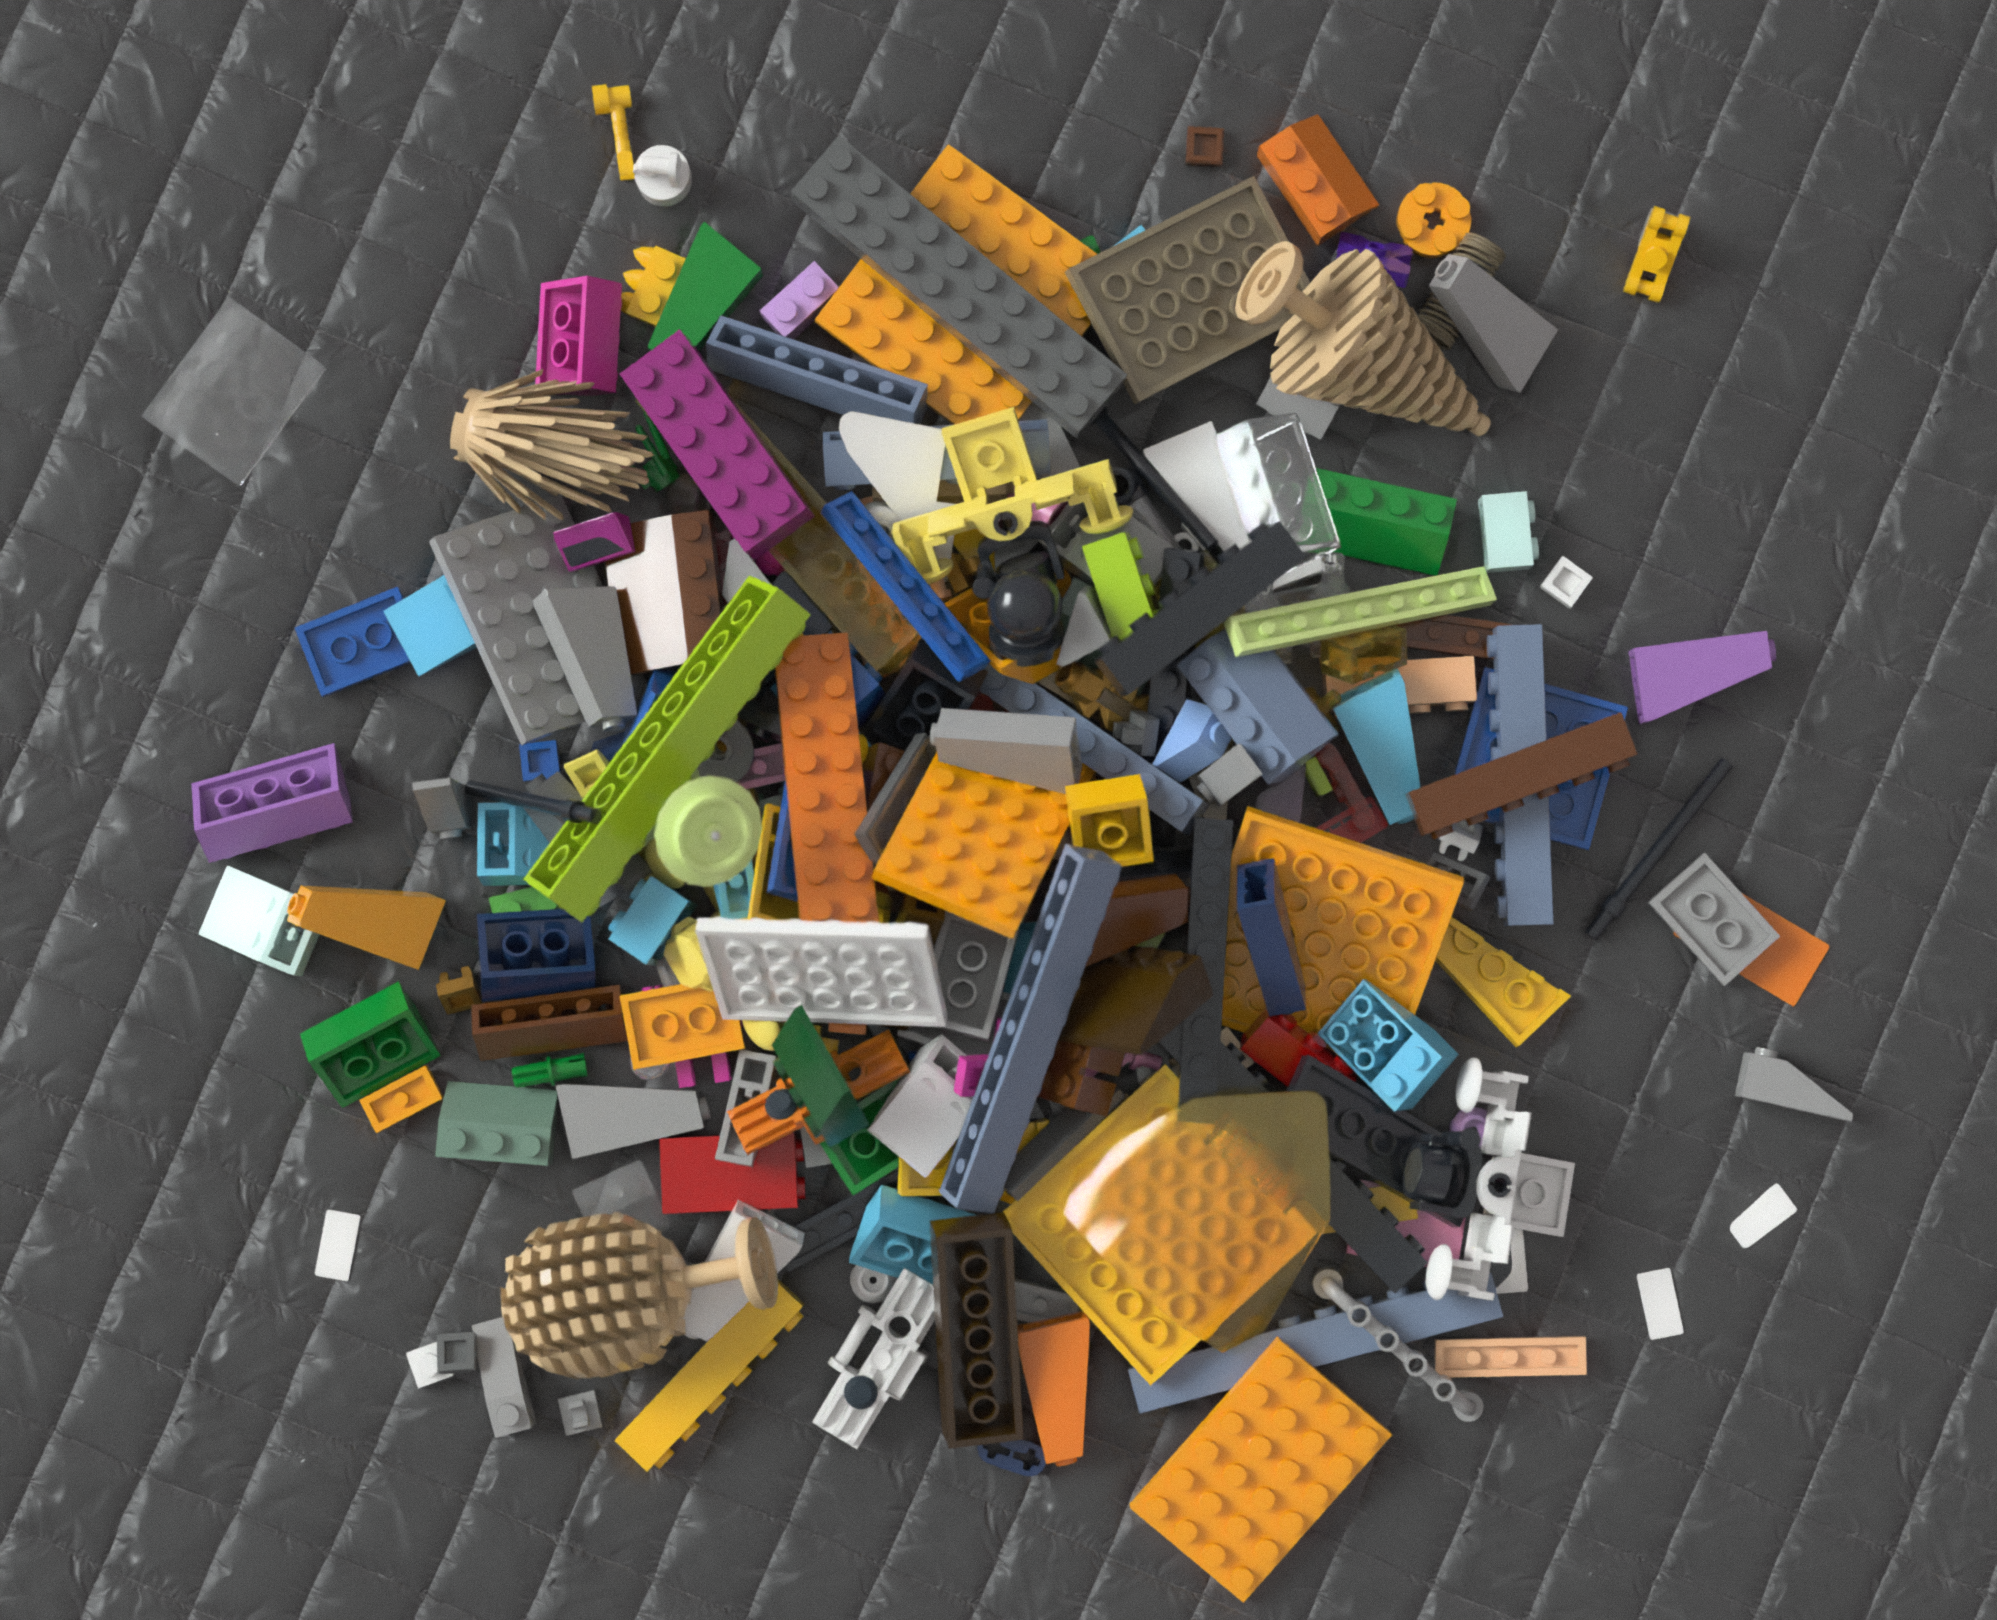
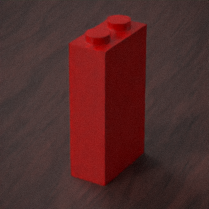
M792 1132L759 1149L753 1167L715 1160L720 1135L659 1139L662 1214L732 1211L738 1200L758 1210L798 1208L800 1206L799 1199H806L805 1177H798V1162H804V1149L802 1139H797L796 1132Z

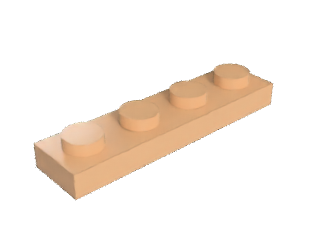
M1585 1336L1434 1339L1435 1371L1440 1375L1444 1374L1450 1378L1587 1375Z

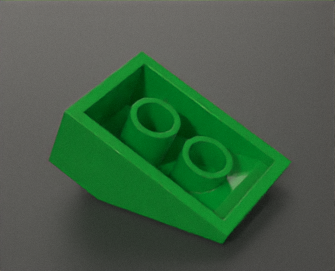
M900 1078L880 1087L857 1102L869 1123L868 1126L831 1147L828 1146L826 1141L819 1143L852 1196L896 1169L899 1165V1156L871 1134L868 1128Z

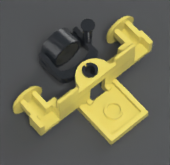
M1011 407L942 428L941 433L964 502L895 522L892 527V535L896 546L928 585L949 575L954 566L952 559H938L935 546L947 543L948 536L978 528L985 537L978 543V555L981 562L977 566V580L972 588L978 598L986 599L989 598L990 590L999 578L1015 569H1035L1048 576L1055 585L1058 583L1057 580L1064 578V566L1050 526L1043 521H1031L1032 503H1035L1036 509L1039 510L1068 501L1069 506L1084 502L1088 516L1080 522L1079 526L1088 534L1105 533L1121 527L1131 519L1133 508L1126 505L1118 506L1114 494L1117 493L1116 481L1109 459L1038 480L1015 409ZM1013 481L1015 486L1014 497L988 504L986 489ZM1004 513L1005 517H1009L1010 519H1009V520H1003V519H1001V518H1002V514ZM1024 539H1038L1046 543L1049 555L1047 552L1042 551L1021 554L1001 563L994 572L989 556L998 548Z

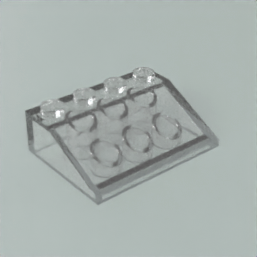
M228 297L141 417L240 487L321 377L326 367L260 318Z

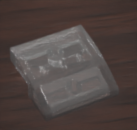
M641 1159L572 1190L583 1217L617 1212L648 1223L661 1232L673 1227L668 1214H662V1200L659 1193H656Z

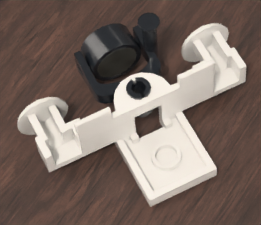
M1476 1057L1467 1060L1459 1071L1455 1097L1457 1106L1465 1113L1472 1111L1476 1102L1488 1104L1481 1149L1479 1147L1481 1142L1480 1134L1473 1128H1466L1463 1131H1445L1441 1136L1421 1134L1420 1141L1428 1144L1420 1142L1413 1144L1407 1155L1403 1171V1191L1405 1196L1409 1199L1419 1200V1202L1410 1201L1409 1209L1460 1218L1470 1215L1464 1259H1453L1451 1249L1447 1244H1442L1435 1248L1429 1258L1426 1269V1287L1428 1294L1435 1300L1442 1299L1447 1289L1457 1290L1458 1295L1493 1301L1494 1293L1486 1292L1491 1262L1508 1264L1513 1228L1564 1237L1575 1163L1521 1153V1151H1526L1531 1113L1515 1112L1519 1083H1528L1529 1076L1505 1071H1493V1073L1482 1071L1481 1062ZM1436 1144L1458 1148L1462 1151L1465 1169L1462 1189L1456 1203L1452 1207L1427 1203L1437 1204L1444 1199L1452 1176L1451 1152L1448 1148L1436 1146ZM1482 1154L1492 1156V1160L1482 1167ZM1495 1182V1187L1489 1185V1183ZM1477 1198L1484 1207L1483 1214L1471 1213Z

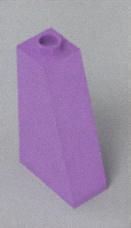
M1767 631L1637 647L1628 651L1638 725L1651 722L1772 668L1771 661L1776 660V648L1773 639H1768Z

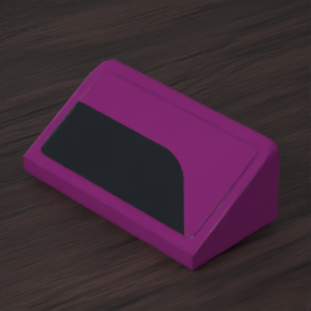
M618 512L606 514L553 532L554 540L569 572H575L635 552L629 516Z

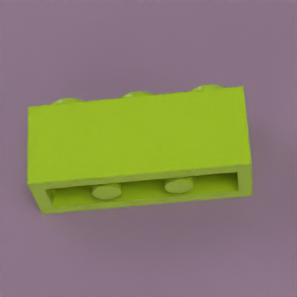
M1122 532L1082 546L1111 636L1113 638L1117 635L1120 640L1132 632L1128 625L1145 612L1151 617L1160 610H1155L1151 596L1156 594L1152 578L1149 573L1143 574L1139 560L1144 558L1140 542L1137 537L1131 538L1129 532Z

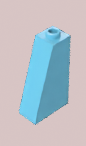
M1396 667L1329 699L1390 825L1396 822L1404 824L1414 819L1405 794L1421 788L1405 683Z

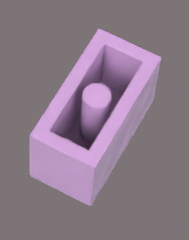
M814 261L760 310L762 319L776 334L794 340L815 321V318L839 287Z

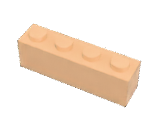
M1474 656L1325 665L1322 668L1325 713L1334 712L1329 699L1396 667L1405 683L1409 714L1430 713L1431 706L1445 705L1446 712L1468 710V704H1473L1477 701Z

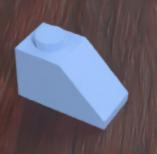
M1186 699L1152 765L1181 783L1221 758L1232 737L1207 705Z

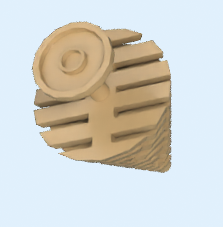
M1287 241L1277 243L1265 251L1253 264L1237 294L1235 306L1237 317L1248 324L1257 325L1268 321L1282 307L1289 310L1290 314H1294L1280 328L1274 346L1280 348L1271 355L1270 369H1273L1270 375L1272 383L1278 385L1276 389L1286 394L1295 396L1299 394L1310 399L1345 404L1344 406L1361 408L1367 410V412L1383 413V415L1405 418L1407 421L1416 423L1422 419L1429 425L1444 426L1452 431L1459 432L1467 428L1468 431L1476 436H1482L1489 430L1491 424L1489 417L1478 411V401L1473 394L1465 389L1467 387L1466 384L1454 373L1455 369L1445 358L1425 325L1421 323L1413 307L1410 308L1406 297L1401 290L1399 291L1395 281L1384 269L1383 264L1374 252L1365 249L1359 253L1358 249L1341 255L1322 269L1303 292L1296 287L1302 274L1304 260L1300 249L1294 244Z

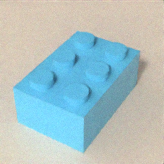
M650 876L648 881L641 879L629 896V898L634 900L627 912L620 910L608 929L613 932L609 937L610 941L644 964L657 966L664 956L666 940L671 938L672 926L690 917L698 905L677 890L671 889L655 877Z

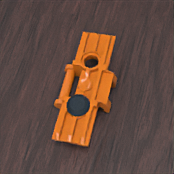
M889 1029L841 1054H838L836 1049L830 1052L832 1059L856 1100L910 1073ZM855 1067L860 1068V1076L855 1081H852L848 1073ZM782 1078L777 1079L775 1082L776 1087L727 1111L747 1155L804 1126L815 1145L825 1141L823 1135L815 1138L804 1118L811 1115L807 1107L805 1106L799 1110L792 1098L789 1089L794 1087V1084L790 1078L785 1081Z

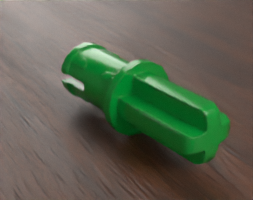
M584 1053L551 1059L549 1056L546 1057L547 1061L516 1066L512 1069L513 1082L517 1088L551 1082V1086H553L557 1081L588 1076Z

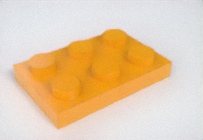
M678 984L620 996L633 1070L745 1049L740 1020L722 1019L714 990L709 992L700 987L693 989Z

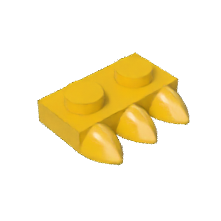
M655 246V248L640 247L634 249L633 252L638 262L645 267V270L633 269L623 273L627 284L635 290V293H621V311L628 316L656 327L686 258L658 246Z

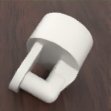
M666 145L653 146L644 151L633 166L635 181L640 193L648 202L662 207L675 205L682 201L690 191L692 174L688 162L683 154L673 147Z

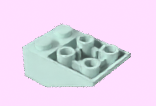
M227 866L199 931V935L293 976L303 975L320 934L298 927L287 921L289 916L287 908L294 892L230 866Z

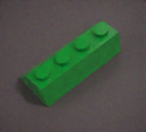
M1311 467L1307 476L1294 541L1300 547L1314 550L1325 547L1331 550L1333 554L1437 576L1449 538L1457 499Z

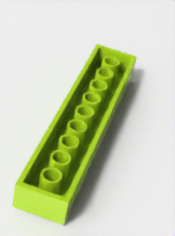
M749 575L582 799V802L588 807L597 808L601 811V821L597 824L584 821L576 824L566 821L523 880L580 922H583L587 916L592 915L599 907L600 898L608 887L615 884L622 876L623 867L631 856L637 854L645 845L646 836L654 825L657 824L659 813L669 797L687 782L691 781L692 774L700 763L706 761L712 755L717 740L723 732L728 731L735 724L740 709L746 701L751 700L758 693L760 683L766 674L779 665L783 658L784 650L792 640H795L802 634L806 626L805 622L811 614L779 588Z

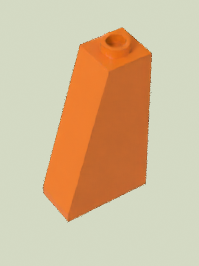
M1083 1311L1017 1325L1019 1355L1046 1464L1055 1462L1056 1466H1066L1075 1463L1078 1460L1077 1457L1083 1456L1091 1320Z

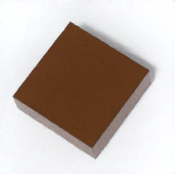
M1188 126L1185 165L1222 167L1225 128Z

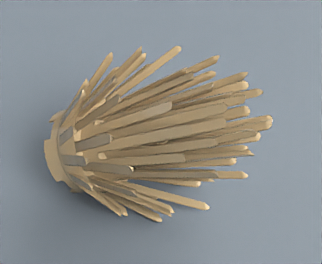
M541 369L488 391L471 388L464 394L463 398L469 399L463 413H455L451 429L450 448L458 452V455L454 456L453 459L469 464L493 494L504 504L506 500L519 514L521 513L519 504L496 480L545 521L546 514L529 498L558 519L564 520L563 514L502 468L518 474L554 496L561 494L585 506L589 504L606 512L612 511L609 505L543 477L539 473L597 495L605 493L630 502L628 496L619 493L621 488L617 485L639 489L638 483L645 485L649 482L645 470L631 466L635 462L642 463L645 459L644 457H652L653 453L634 448L629 442L619 441L620 439L643 441L648 436L613 430L615 424L612 422L617 420L616 417H627L630 412L554 407L577 405L580 403V400L577 398L550 400L549 395L590 389L595 384L594 382L576 384L577 381L559 382L555 379L519 388L534 382L536 377L541 376L544 370Z

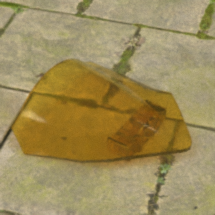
M1314 1091L1194 1098L1077 1166L1064 1215L1097 1252L1147 1300L1185 1330L1207 1342L1221 1353H1224L1265 1331L1307 1257L1330 1222V1167L1325 1101L1320 1094Z

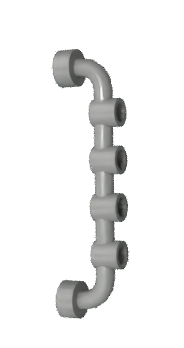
M1322 1267L1314 1273L1312 1285L1316 1294L1324 1299H1332L1346 1312L1352 1325L1366 1329L1375 1337V1341L1382 1351L1392 1352L1403 1362L1409 1375L1419 1376L1431 1386L1432 1392L1438 1400L1448 1401L1460 1420L1472 1422L1481 1416L1483 1402L1480 1396L1470 1389L1458 1391L1449 1376L1440 1375L1427 1364L1424 1355L1420 1351L1411 1350L1404 1344L1393 1327L1380 1323L1371 1315L1368 1306L1364 1302L1355 1301L1343 1290V1280L1336 1269ZM1358 1308L1364 1309L1365 1315L1361 1319H1355L1352 1317L1354 1310ZM1386 1333L1393 1335V1340L1388 1344L1380 1342L1382 1335ZM1413 1358L1421 1359V1365L1417 1368H1410L1409 1362ZM1441 1383H1448L1450 1385L1445 1393H1439L1437 1391L1438 1386Z

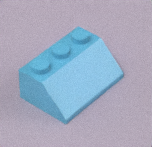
M881 1185L866 1206L849 1257V1263L896 1278L900 1276L905 1267L933 1284L929 1221L974 1216L975 1214L919 1196H900L898 1189Z

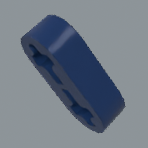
M1026 1438L1017 1441L1001 1442L1000 1445L1002 1447L1010 1449L1009 1455L1003 1452H996L995 1456L992 1457L988 1455L987 1447L977 1445L978 1454L983 1461L1023 1476L1031 1477L1038 1475L1046 1465L1042 1446ZM1029 1448L1036 1450L1035 1457L1040 1459L1039 1464H1032L1030 1469L1024 1468V1461L1014 1457V1451L1027 1454Z

